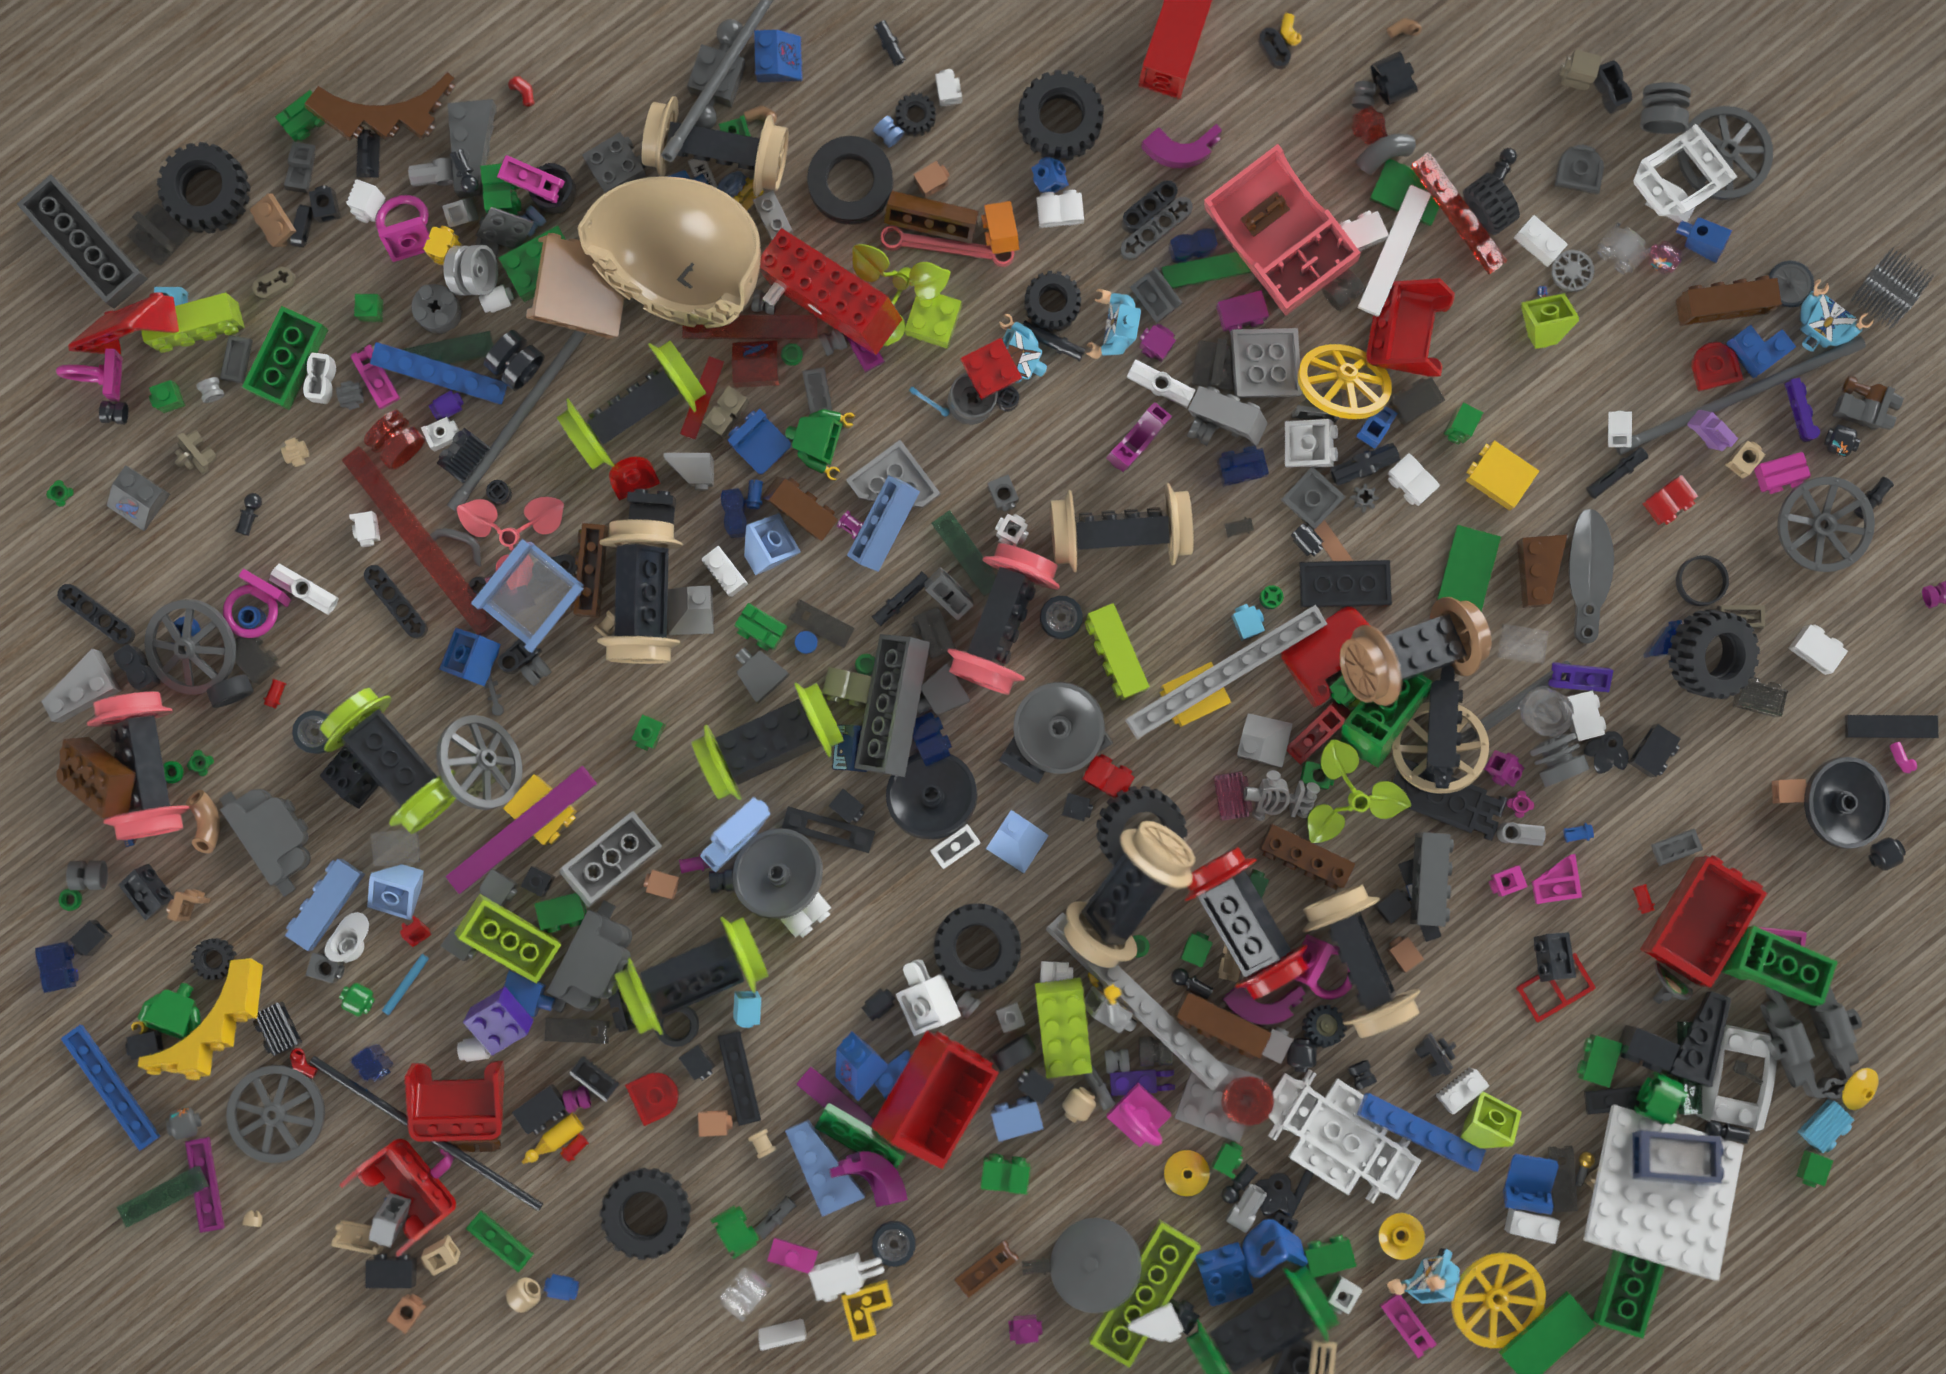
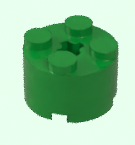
M1654 1071L1652 1074L1655 1076L1653 1078L1647 1077L1638 1092L1636 1100L1640 1101L1639 1107L1635 1106V1112L1660 1125H1672L1676 1119V1111L1679 1105H1682L1687 1098V1092L1683 1091L1681 1083Z
M734 1205L710 1219L712 1224L717 1223L714 1227L728 1252L734 1251L731 1254L733 1260L757 1246L756 1242L760 1240L752 1225L747 1228L744 1223L748 1219L740 1206L735 1207Z

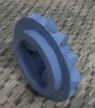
M741 171L730 173L720 181L717 189L733 198L735 195L737 196L739 191L743 190L742 187L746 184V176Z

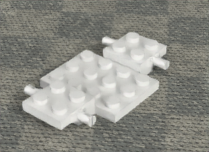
M1308 1069L1302 1081L1296 1080L1284 1073L1260 1111L1275 1124L1268 1136L1276 1141L1282 1130H1288L1300 1137L1288 1157L1349 1195L1361 1176L1372 1186L1365 1198L1374 1204L1380 1192L1387 1193L1398 1200L1422 1161L1412 1155L1409 1149H1407L1411 1141L1402 1137L1399 1143L1393 1142L1385 1137L1387 1129L1357 1115L1364 1095L1336 1078L1326 1096L1323 1097L1310 1086L1317 1075L1313 1071Z

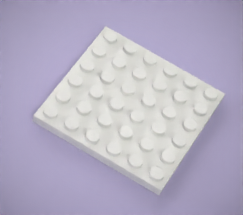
M1612 1105L1584 1241L1711 1280H1719L1744 1145L1730 1140L1724 1141L1721 1138V1143L1724 1146V1154L1722 1156L1724 1178L1722 1184L1707 1186L1633 1179V1132L1647 1130L1708 1135L1707 1133L1675 1123L1672 1125H1660L1637 1114L1633 1110ZM1650 1139V1172L1709 1177V1144Z

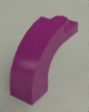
M1215 124L1197 141L1181 144L1171 140L1158 127L1142 141L1141 148L1150 158L1161 165L1177 169L1190 168L1210 158L1212 151L1208 147L1212 149L1220 142L1221 139L1219 137L1221 136L1222 129Z
M1154 402L1125 438L1109 453L1106 459L1122 472L1128 470L1172 416Z
M1297 985L1279 1000L1269 1004H1262L1253 1000L1244 988H1233L1221 999L1231 1011L1247 1021L1257 1024H1274L1291 1017L1293 1014L1288 1007L1291 1005L1294 1008L1304 1000L1302 996L1306 993L1301 986Z
M858 1152L846 1156L847 1160L839 1161L837 1167L830 1169L831 1178L851 1174L863 1177L872 1188L876 1208L908 1200L903 1180L896 1168L887 1159L876 1153Z

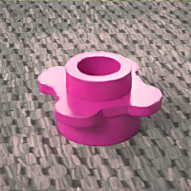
M1518 791L1513 799L1507 800V806L1514 810L1516 817L1522 818L1524 813L1534 808V802L1526 796L1525 791Z

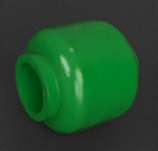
M353 983L350 987L345 986L339 996V999L342 1000V1009L357 1017L363 1014L367 1015L375 1002L373 991L359 983Z

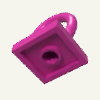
M410 195L393 197L386 201L377 212L376 227L379 237L393 262L425 253L423 248L426 241L430 240L428 237L430 233L426 227L428 209L424 202L417 197ZM402 204H410L418 209L419 217L388 227L385 226V217L392 208Z
M105 349L104 365L100 364L99 367L61 365L56 368L57 375L62 378L82 382H98L99 385H103L102 394L109 401L120 402L123 357L115 349Z
M243 569L239 577L248 585L240 586L228 595L223 605V617L230 625L234 634L243 638H256L264 635L274 626L278 616L277 602L288 607L291 599L283 591ZM249 593L268 604L269 607L266 621L255 629L240 627L232 616V608L235 601L242 595Z
M1307 934L1302 945L1306 944L1308 947L1302 956L1309 968L1294 979L1308 985L1320 998L1333 1000L1344 996L1352 988L1348 976L1342 986L1331 991L1323 989L1317 982L1330 956L1338 955L1339 946H1332Z
M1137 1083L1106 1116L1136 1145L1141 1147L1145 1142L1153 1146L1161 1145L1162 1137L1158 1129L1172 1114L1143 1086Z

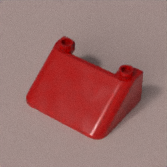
M1440 278L1394 281L1378 317L1373 315L1366 353L1367 361L1376 367L1427 377L1441 376L1442 363L1437 358H1428L1435 312H1447L1454 302L1455 293Z
M155 292L149 294V297L116 311L104 312L103 316L68 344L69 351L105 354V349H115L121 354L119 338L135 331L179 332L174 297L164 296L162 292Z
M1354 607L1342 608L1325 620L1327 625L1281 652L1282 661L1313 708L1323 704L1330 697L1331 691L1325 680L1341 670L1340 651L1342 645L1351 639L1356 628L1362 625L1371 626Z
M504 1061L490 1062L484 1070V1079L433 1080L432 1070L429 1066L423 1063L411 1064L405 1075L408 1130L412 1139L419 1142L493 1140L500 1135L503 1117Z

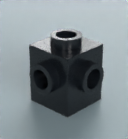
M1171 1298L1168 1303H1171L1183 1327L1182 1333L1189 1335L1196 1326L1200 1315L1193 1310L1195 1306L1183 1299L1179 1302Z

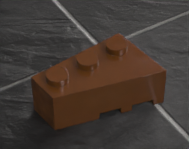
M777 476L761 498L774 505L779 512L788 516L795 524L814 538L823 541L838 521L833 516L835 512L827 505L820 506L816 502L818 498L809 491H806V493L798 488L800 484L791 477L786 479Z
M1568 534L1525 537L1517 541L1523 608L1545 607L1551 604Z

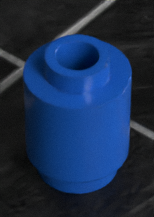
M245 606L238 613V621L241 626L247 629H255L266 621V615L259 608Z
M552 1274L551 1278H546L544 1292H547V1297L566 1301H570V1299L576 1300L579 1281H575L572 1277Z

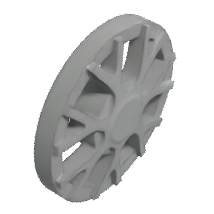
M1567 250L1556 257L1552 264L1551 274L1558 287L1565 291L1577 292L1586 288L1592 281L1594 266L1591 259L1585 253L1578 250ZM1571 254L1577 255L1576 262L1571 261ZM1562 257L1568 262L1565 266L1558 261ZM1583 259L1588 263L1585 267L1579 264ZM1563 269L1564 275L1556 276L1555 270ZM1582 271L1590 272L1589 278L1582 276ZM1564 278L1571 280L1568 286L1562 284ZM1579 278L1582 286L1576 287L1574 280Z

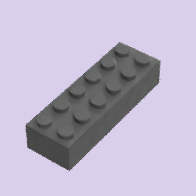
M50 174L17 203L21 210L102 300L115 309L148 280L85 208L53 175Z
M880 634L854 768L905 777L930 642L913 637Z

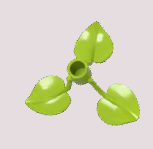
M864 244L854 245L852 249L853 268L860 279L874 282L879 279L880 275L883 277L893 276V285L898 289L891 301L893 305H895L902 291L906 290L909 286H914L915 293L919 298L932 299L942 292L950 277L949 270L929 262L916 263L912 269L903 267L898 272L896 270L884 272L888 269L890 262L881 250ZM903 318L883 346H889L902 338L906 327Z
M1333 739L1325 746L1322 752L1321 767L1324 774L1330 779L1334 780L1340 776L1343 777L1351 789V793L1348 796L1349 806L1337 807L1334 810L1327 804L1315 806L1307 817L1309 840L1311 843H1321L1336 837L1345 826V818L1338 813L1339 811H1353L1354 809L1357 812H1364L1369 808L1375 817L1388 819L1409 808L1411 802L1406 793L1390 781L1375 783L1372 787V795L1369 796L1360 790H1356L1346 774L1356 770L1359 763L1358 753L1349 744Z

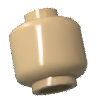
M1083 1087L1072 1089L1062 1103V1107L1066 1111L1065 1117L1075 1123L1077 1120L1086 1121L1096 1107L1095 1096Z
M530 1278L519 1279L507 1290L506 1298L508 1304L517 1312L523 1313L528 1311L540 1301L541 1290L539 1284Z

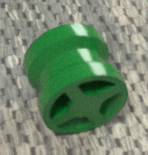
M1269 585L1260 593L1259 601L1264 608L1275 609L1282 603L1284 595L1278 586Z

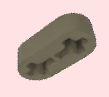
M279 267L258 278L253 284V292L263 300L271 299L292 287L295 283V275L290 269ZM282 273H284L285 275H289L286 277L287 282L285 283L283 281H278L281 279ZM262 284L269 286L266 288L267 293L265 294L260 291Z

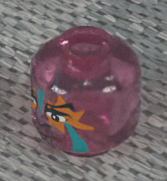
M1662 241L1659 245L1654 243L1647 253L1650 256L1648 264L1661 274H1667L1668 272L1672 274L1682 261V258H1680L1681 251L1668 241Z

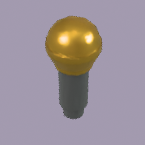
M1584 1152L1579 1156L1580 1167L1575 1179V1185L1578 1187H1582L1588 1170L1595 1163L1594 1156L1589 1152Z

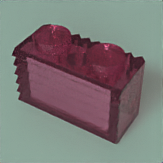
M1242 771L1213 776L1220 821L1249 817V812H1252V803L1243 798L1244 788L1249 787L1247 776H1243Z

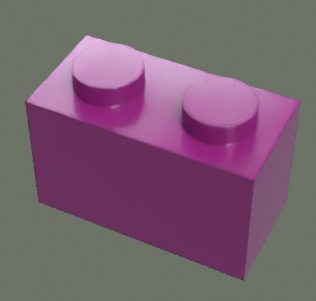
M1262 290L1219 301L1216 306L1223 332L1243 329L1242 327L1251 325L1252 328L1265 324L1264 321L1269 317Z

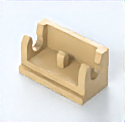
M341 1220L336 1225L335 1230H337V1234L333 1238L331 1246L374 1255L379 1254L383 1249V1245L369 1240L372 1226Z

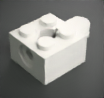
M920 959L904 966L903 972L910 987L896 993V996L914 1036L942 1026L961 1016L943 974L930 978L924 962Z
M857 1252L815 1265L809 1275L817 1300L824 1299V1302L838 1298L837 1295L846 1292L847 1295L860 1291L859 1288L862 1287L867 1278L885 1271L883 1266L864 1271V1269L882 1263L881 1258L878 1257L861 1262Z

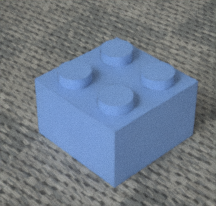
M1024 1096L1016 1099L1017 1103L1008 1105L1007 1102L994 1105L995 1109L991 1110V1115L999 1141L1044 1129L1037 1103L1034 1099H1030V1096Z

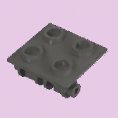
M490 207L487 215L480 219L479 225L481 226L476 236L515 249L522 245L534 222Z

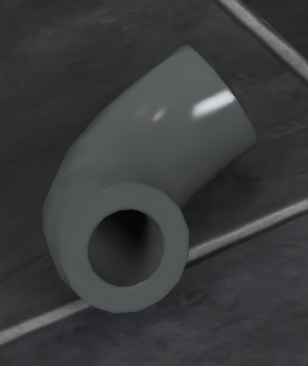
M1391 134L1382 137L1369 145L1356 159V163L1364 172L1373 174L1382 163L1390 158L1410 156L1415 150V139L1412 135Z

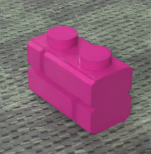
M1799 452L1758 464L1754 471L1761 492L1778 493L1783 491V486L1791 485V488H1795L1803 483L1804 480L1810 478L1811 475L1804 453Z

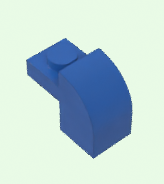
M1385 406L1379 413L1367 418L1356 437L1375 449L1398 413Z

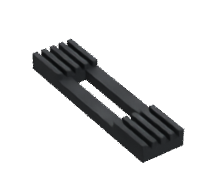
M789 806L787 807L782 824L783 829H790L804 835L866 853L870 852L876 832ZM810 819L851 831L850 838L846 840L806 828L807 821Z

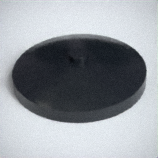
M923 751L908 757L905 777L890 776L886 788V803L892 819L904 832L921 839H940L954 834L969 821L977 804V786L971 770L958 757L943 751Z
M1839 757L1826 761L1813 772L1805 789L1804 809L1810 827L1822 841L1837 848H1859L1872 842L1884 829L1890 812V796L1886 782L1875 767L1859 758Z

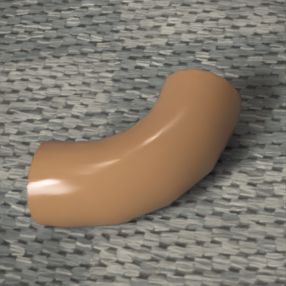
M198 790L187 799L186 806L190 807V811L195 816L197 822V832L192 840V845L198 851L207 854L212 853L216 847L220 835V817L210 797L203 790Z

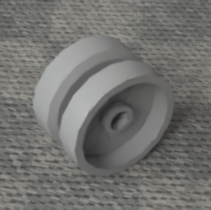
M487 245L453 246L450 248L444 260V278L449 290L455 295H488L493 292L498 279V264L492 249Z

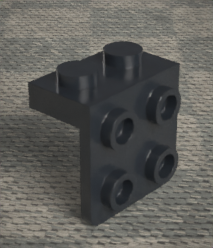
M634 489V492H628L627 501L630 504L628 520L660 521L674 525L676 499L673 495H670V492L657 491V494H648V490Z

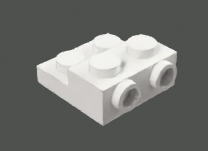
M1330 419L1285 421V466L1334 467V461L1338 459V450L1334 447V439L1338 437L1337 425H1334V422Z

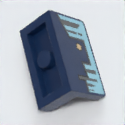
M837 724L844 741L834 745L832 769L867 772L854 768L862 726Z

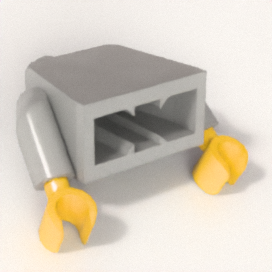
M1089 972L1088 978L1092 987L1084 998L1085 1010L1093 1018L1119 1033L1123 1029L1131 1032L1135 1028L1137 1020L1132 1018V1013L1123 1004L1115 1000L1121 996L1120 989L1115 987V984H1112L1103 992L1102 986L1097 983L1099 981Z

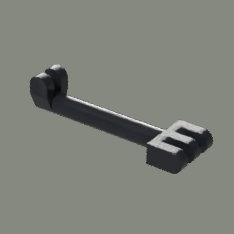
M1308 1169L1305 1170L1294 1193L1296 1205L1293 1213L1287 1215L1286 1213L1276 1211L1273 1220L1277 1222L1281 1220L1280 1225L1285 1228L1289 1224L1288 1230L1294 1233L1299 1223L1297 1219L1293 1218V1215L1314 1175Z

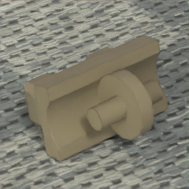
M197 431L188 435L182 432L177 436L180 448L175 451V454L178 456L175 464L178 467L185 465L189 470L195 465L204 475L209 471V465L216 460V454L210 447L201 453L197 450V447L203 444V439Z

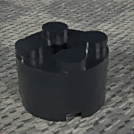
M1400 51L1376 61L1370 66L1373 82L1381 90L1379 95L1386 105L1396 103L1418 92L1417 85L1411 77L1414 75L1413 67L1410 62L1405 63Z
M546 163L536 167L564 180L565 183L563 188L559 189L557 203L548 201L528 191L533 202L540 210L549 214H562L566 212L576 197V186L570 174L564 167L556 163ZM545 182L543 188L548 190V188L551 187V184Z

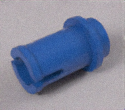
M749 480L748 497L745 500L747 508L760 509V505H763L761 501L763 481L755 480L754 482V480Z
M1584 823L1583 826L1563 829L1566 843L1582 839L1590 841V838H1594L1591 824L1587 825V823Z

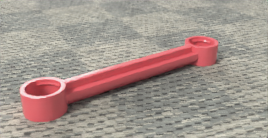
M887 226L881 233L882 245L890 251L898 250L903 246L991 259L999 267L1010 265L1014 259V251H1010L1012 256L1008 261L1002 262L995 257V254H992L991 246L902 233L901 229L897 226ZM890 231H895L899 233L900 241L896 245H889L884 240L885 235Z

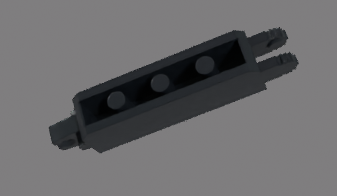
M1450 665L1443 667L1440 680H1436L1431 684L1426 769L1434 775L1435 788L1449 789L1455 767H1460V754H1456V746L1461 745V732H1457V724H1462V711H1458V703L1463 702V690L1459 689V681H1455V669Z

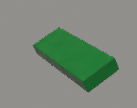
M482 1210L466 1227L467 1231L518 1273L534 1255L532 1251Z

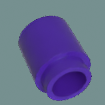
M450 390L432 400L433 403L429 405L432 414L439 421L462 411L461 405L464 404V401L458 392L454 394Z

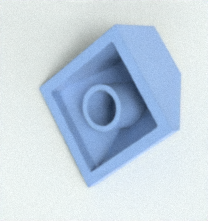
M779 513L746 526L744 556L755 575L771 570L801 552Z
M1011 810L986 849L1022 873H1025L1049 835Z
M401 864L371 873L367 907L411 920L422 888L424 871Z

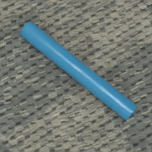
M420 955L382 1009L385 1014H391L429 960L426 955Z

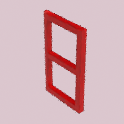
M1573 953V960L1589 987L1566 1000L1555 980L1549 981L1562 1003L1539 1016L1523 990L1539 980V974L1516 987V990L1521 995L1537 1023L1596 989L1576 953Z

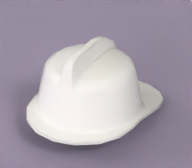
M359 912L351 913L340 922L325 946V954L329 960L348 963L361 956L364 951L363 940L369 928L368 919L364 914Z

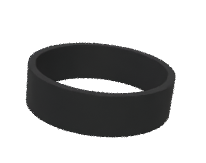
M1700 555L1687 560L1680 566L1676 575V587L1680 596L1686 602L1696 606H1706L1717 602L1725 595L1729 585V576L1725 566L1718 559L1707 555ZM1693 560H1707L1713 563L1721 572L1723 580L1722 589L1719 595L1710 602H1699L1692 599L1683 588V571Z

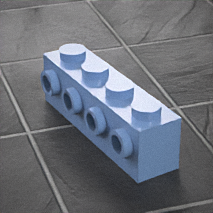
M888 475L847 556L860 565L879 572L920 491L908 483Z
M343 859L333 860L326 868L327 875L323 880L320 879L315 884L312 890L314 891L310 899L307 898L302 903L299 909L301 913L297 919L293 918L287 925L286 929L288 932L285 936L307 951L315 949L365 875Z

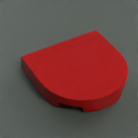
M1709 342L1695 352L1692 359V371L1698 392L1744 380L1735 351L1725 344Z
M643 457L625 458L617 462L609 473V481L619 501L627 498L628 492H634V489L647 490L661 484L653 465L648 459Z
M649 1073L625 1084L644 1127L669 1115L677 1106L679 1100L678 1087L675 1081L664 1073Z

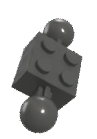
M727 19L719 24L717 28V39L720 42L719 49L701 44L687 85L691 95L700 96L742 30L743 26L737 20ZM737 57L694 126L711 129L715 125L717 116L713 108L714 102L732 108L746 68L743 57Z

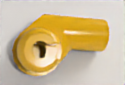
M1285 13L1280 35L1288 45L1295 46L1301 42L1302 37L1300 33L1297 34L1292 28L1295 16Z

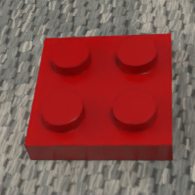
M1002 338L960 359L981 400L1022 379Z

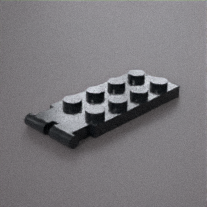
M1403 758L1407 767L1411 771H1413L1419 765L1418 763ZM1398 769L1392 780V783L1399 786L1408 796L1411 806L1407 809L1468 833L1476 830L1485 834L1484 839L1493 841L1499 822L1492 820L1493 815L1502 817L1508 798L1499 796L1498 799L1486 795L1488 790L1472 784L1451 793L1427 792L1409 783ZM1427 769L1418 776L1434 783V775ZM1451 777L1450 782H1454L1459 779Z

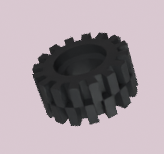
M912 92L911 96L904 95V99H900L898 106L896 105L897 125L907 135L911 133L913 137H917V134L923 136L924 132H929L931 127L934 126L936 110L933 101H930L927 95L924 97L922 93L918 92V95H915V92ZM912 107H919L924 111V118L919 122H912L907 117L908 110Z
M219 938L201 941V944L196 945V950L192 951L191 954L194 956L191 959V963H194L193 970L198 972V976H202L206 980H218L227 976L230 961L237 960L234 958L237 955L236 951L233 952L232 950L234 947L229 945L228 941ZM212 950L218 951L222 956V963L217 968H211L206 963V956Z

